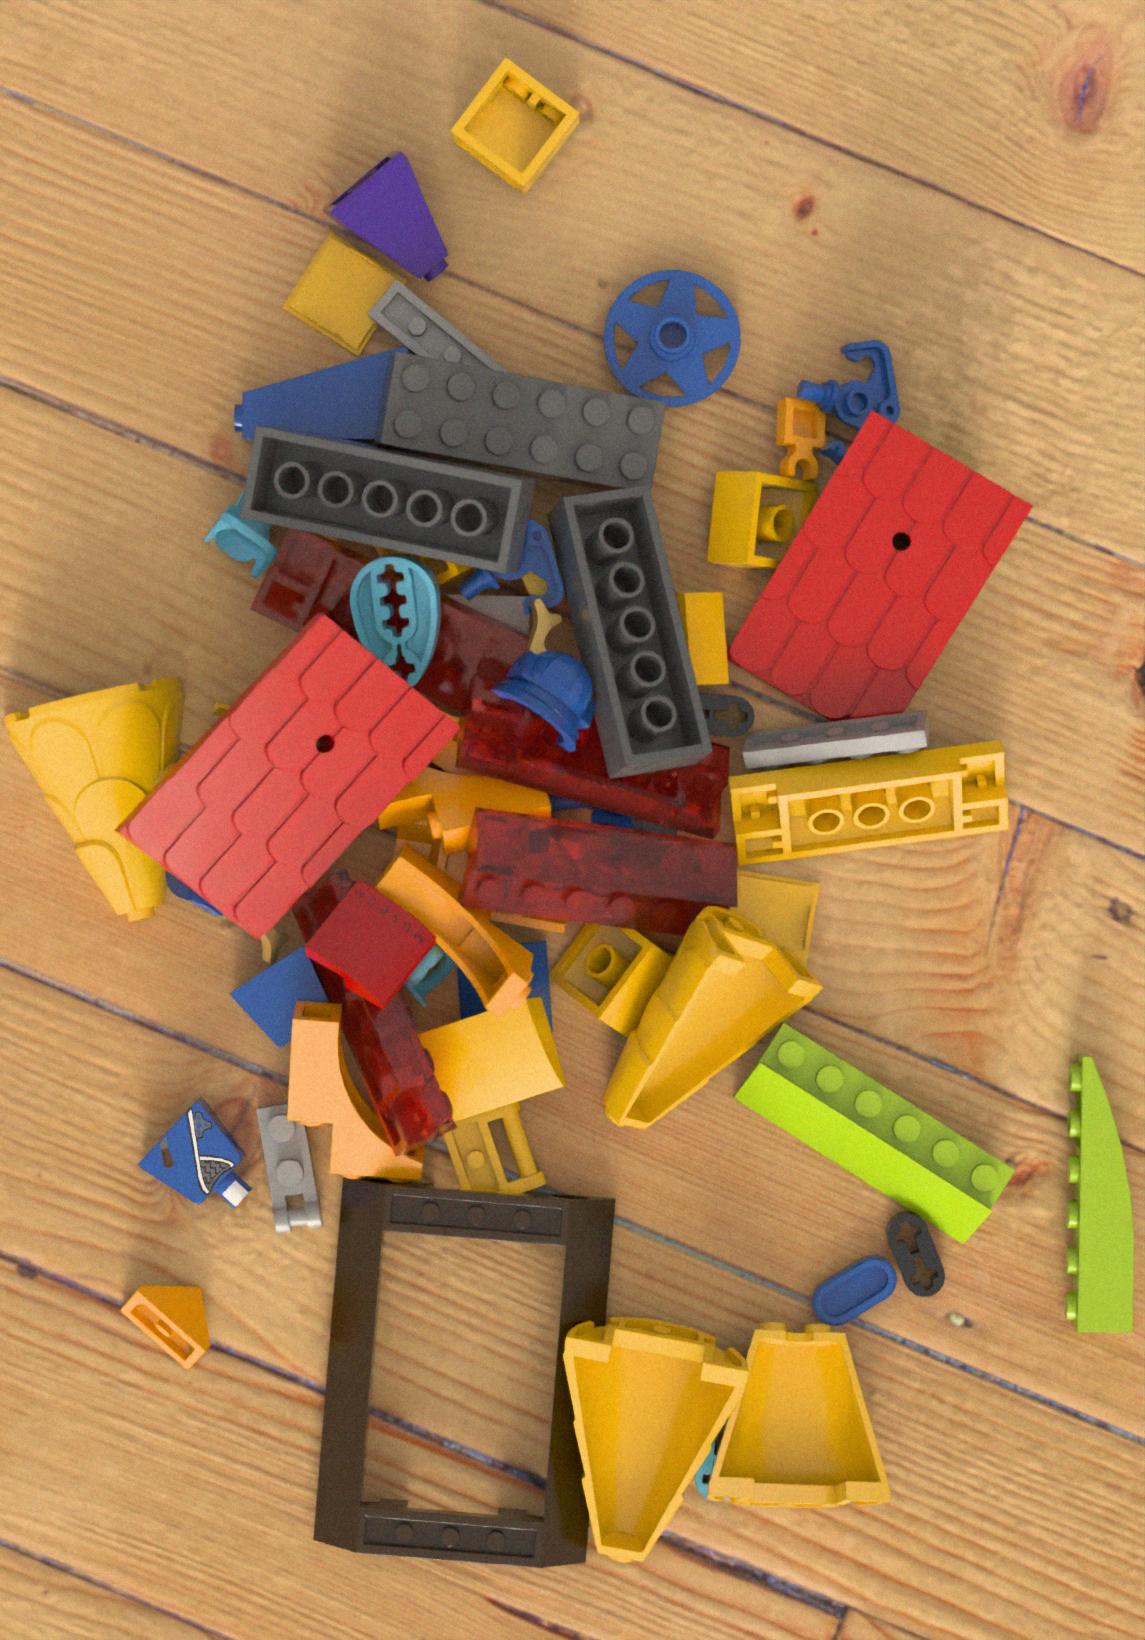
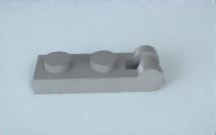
M288 1102L258 1107L256 1109L277 1234L292 1232V1227L308 1225L309 1229L323 1227L322 1211L307 1126L300 1124L298 1121L287 1120ZM303 1193L305 1207L289 1209L287 1196Z

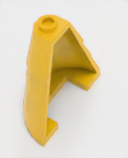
M181 677L160 678L152 680V683L146 685L137 682L34 706L28 708L29 712L27 713L15 712L4 717L8 738L45 793V800L76 844L74 848L75 853L117 915L127 913L129 922L155 916L154 907L165 904L167 892L166 870L114 830L178 762L185 703Z
M705 907L689 926L659 987L653 993L644 1010L638 1029H633L627 1039L602 1096L605 1104L603 1108L604 1113L618 1126L624 1127L626 1125L643 1130L647 1129L706 1085L711 1077L756 1045L757 1041L809 1003L823 988L822 984L785 946L779 950L775 943L765 938L766 931L750 920L722 907Z
M608 1317L606 1326L594 1327L595 1323L589 1320L574 1326L567 1333L563 1359L575 1415L573 1424L584 1468L582 1485L598 1553L608 1555L609 1558L618 1562H631L633 1560L643 1562L683 1502L684 1490L712 1450L714 1439L743 1395L745 1383L748 1379L749 1367L744 1357L733 1347L727 1348V1352L716 1347V1337L687 1326L648 1318Z

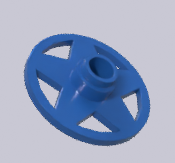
M682 270L657 271L631 283L613 303L605 323V354L614 376L633 396L666 402L665 407L688 406L711 396L730 376L739 355L740 326L729 299L711 281L695 273ZM669 281L658 307L628 301L646 286ZM694 285L700 287L716 300L725 313L726 318L697 315ZM615 323L638 343L623 370L614 348ZM731 343L724 367L708 385L703 354ZM667 373L683 391L685 396H660L640 387Z

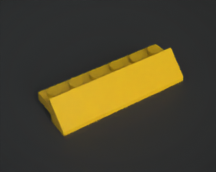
M1001 740L728 777L729 802L738 866L1009 830L1004 750Z

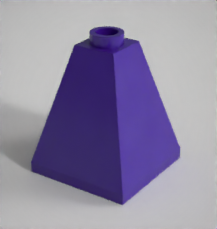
M392 151L323 210L329 218L416 278L421 279L424 277L427 282H430L449 265L444 259L448 256L444 243L409 161L402 151Z

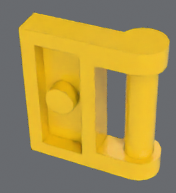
M519 1101L441 1126L461 1190L520 1194L546 1184L543 1171L537 1170L518 1113L522 1111ZM500 1118L520 1174L519 1178L511 1181L507 1180L488 1123Z

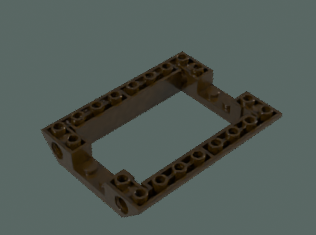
M343 1177L313 1540L355 1553L533 1568L586 1562L589 1512L582 1485L584 1468L573 1424L575 1415L563 1354L565 1351L566 1335L574 1326L589 1320L595 1323L594 1327L605 1326L615 1198L526 1191L524 1195L437 1188L434 1187V1183L410 1181L396 1183L386 1179H348ZM385 1232L566 1246L544 1516L526 1515V1510L499 1508L498 1515L409 1508L408 1500L381 1498L380 1503L362 1501Z

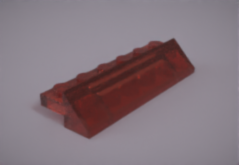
M289 528L275 561L268 568L250 609L298 633L317 613H322L360 643L350 607V591L358 573L373 560L320 534ZM388 568V570L381 574L382 580H390L391 592L383 597L384 602L391 603L394 607V615L387 619V624L395 626L397 633H402V629L407 624H410L408 618H402L399 614V606L407 601L406 595H398L396 590L397 582L403 579L404 575ZM440 593L441 621L434 655L423 677L413 688L489 726L499 729L513 700L501 699L491 689L497 686V683L508 679L506 675L515 661L526 653L529 636ZM401 652L399 661L392 665L393 671H401L402 677L407 679L408 674L415 669L414 664L406 663L405 656H402Z
M476 673L473 675L458 720V725L461 728L453 736L452 740L458 742L456 768L712 840L720 831L721 793L729 784V746L711 742L713 752L695 765L609 779L594 714L589 728L579 729V738L576 740L575 751L567 752L556 743L560 733L547 720L530 708L511 699H501L491 691L493 687L498 685L497 683L502 681Z
M475 807L465 845L468 861L458 895V900L462 907L685 936L691 923L705 907L718 906L730 910V906L738 907L737 848L734 843Z
M346 869L329 874L318 889L302 894L292 906V912L306 944L356 883L349 877ZM314 961L330 1002L342 1004V1031L395 1157L402 1156L456 1129L457 1126L452 1117L453 1108L446 1092L440 1089L434 1075L435 1066L432 1056L426 1048H423L416 1032L417 1023L412 1010L405 1006L399 990L387 1006L382 1009L347 989L344 977Z

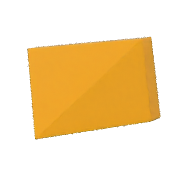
M142 1285L120 1310L187 1370L211 1346L201 1287Z

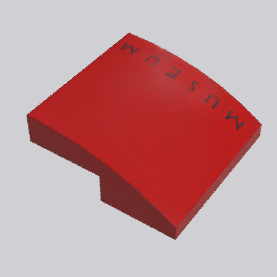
M358 879L307 942L305 953L307 957L344 977L347 989L384 1009L435 945L436 936L394 901Z

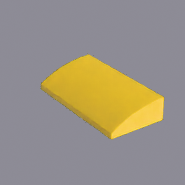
M541 997L526 998L517 1010L509 1007L501 1018H498L490 1011H486L368 1051L385 1101L405 1137L567 1086Z

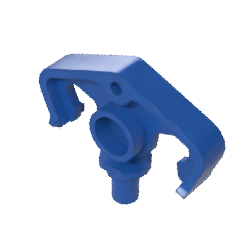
M878 340L854 342L840 347V353L845 354V357L850 361L858 362L862 357H867L872 361L873 370L866 382L849 381L839 387V383L831 379L823 382L821 385L801 380L798 385L797 397L816 402L822 413L829 414L833 410L836 418L849 426L855 427L857 434L872 410L893 423L897 421L900 415L891 354L885 343ZM833 440L824 446L820 453L839 465L847 449L843 441Z
M530 518L519 571L504 574L475 568L473 570L475 573L458 586L463 596L470 601L485 588L489 590L494 587L497 590L501 587L496 580L497 578L516 580L528 572H533L547 582L548 590L543 596L531 594L524 600L525 615L532 613L530 607L532 599H541L548 609L558 605L563 600L565 594L549 533L544 526Z

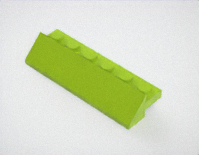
M782 1022L763 1054L756 1060L733 1096L736 1100L962 1244L969 1239L993 1212L991 1208L1016 1171L784 1022Z

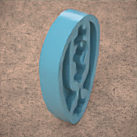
M386 554L367 564L358 573L352 584L350 607L353 622L361 645L391 670H393L392 665L399 661L401 652L402 656H405L406 663L414 664L415 669L408 674L407 679L402 677L401 671H394L413 687L423 677L434 655L439 637L441 621L440 588L432 571L420 560L405 554ZM389 564H393L394 570L396 572H403L404 578L396 584L398 595H406L407 601L399 606V614L402 618H408L410 624H407L402 629V633H397L395 626L387 624V619L394 615V607L391 603L384 602L383 597L391 592L390 580H382L381 574L388 570Z

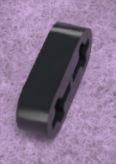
M699 693L703 710H708V719L705 720L710 736L736 737L741 736L751 728L754 721V711L747 700L733 695ZM735 703L738 704L739 712L746 713V721L739 722L735 730L728 729V721L713 719L714 711H728L730 704Z
M913 1212L897 1213L887 1223L886 1235L903 1281L915 1295L921 1297L933 1296L944 1285L945 1273L928 1227L923 1219ZM903 1221H907L911 1227L919 1226L920 1231L914 1234V1241L918 1249L911 1252L903 1239H895V1234L901 1231L900 1223ZM920 1256L927 1269L935 1268L936 1274L930 1277L931 1285L924 1287L920 1281L912 1282L911 1277L917 1274V1268L913 1259Z

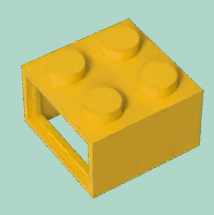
M505 57L450 130L455 144L525 196L578 126L579 112Z

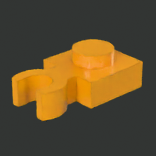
M787 397L778 400L776 446L787 447V455L780 463V475L782 477L790 478L795 476L796 463H799L803 470L802 481L808 482L817 478L819 466L813 451L822 450L825 446L826 413H822L819 410L816 402Z

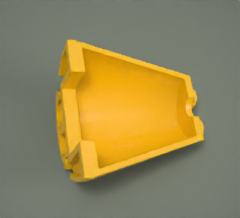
M760 1323L759 1329H755L745 1359L749 1367L745 1391L727 1419L707 1486V1498L714 1501H723V1497H731V1504L789 1508L840 1507V1505H845L851 1501H855L856 1506L890 1502V1487L845 1333L831 1332V1326L825 1324L804 1325V1333L787 1332V1324Z

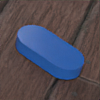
M867 1255L824 1280L815 1288L812 1295V1308L816 1316L823 1323L831 1326H839L851 1321L887 1299L893 1293L897 1284L895 1269L887 1259L879 1255Z

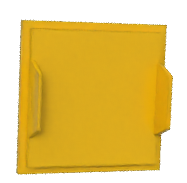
M330 232L282 309L359 357L378 328V325L367 314L396 279L403 285L406 284L407 280L338 235Z
M730 869L724 908L743 916L765 930V938L768 941L775 943L779 950L785 946L807 966L820 883Z

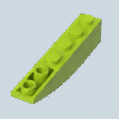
M1076 1054V1064H1070L1068 1070L1069 1091L1076 1092L1075 1110L1068 1111L1067 1118L1068 1136L1075 1137V1155H1068L1066 1167L1068 1183H1074V1201H1067L1066 1226L1067 1228H1073V1247L1066 1246L1065 1271L1066 1274H1072V1292H1065L1064 1315L1066 1320H1072L1071 1326L1077 1332L1133 1333L1134 1230L1131 1194L1123 1150L1110 1103L1094 1061L1087 1054Z

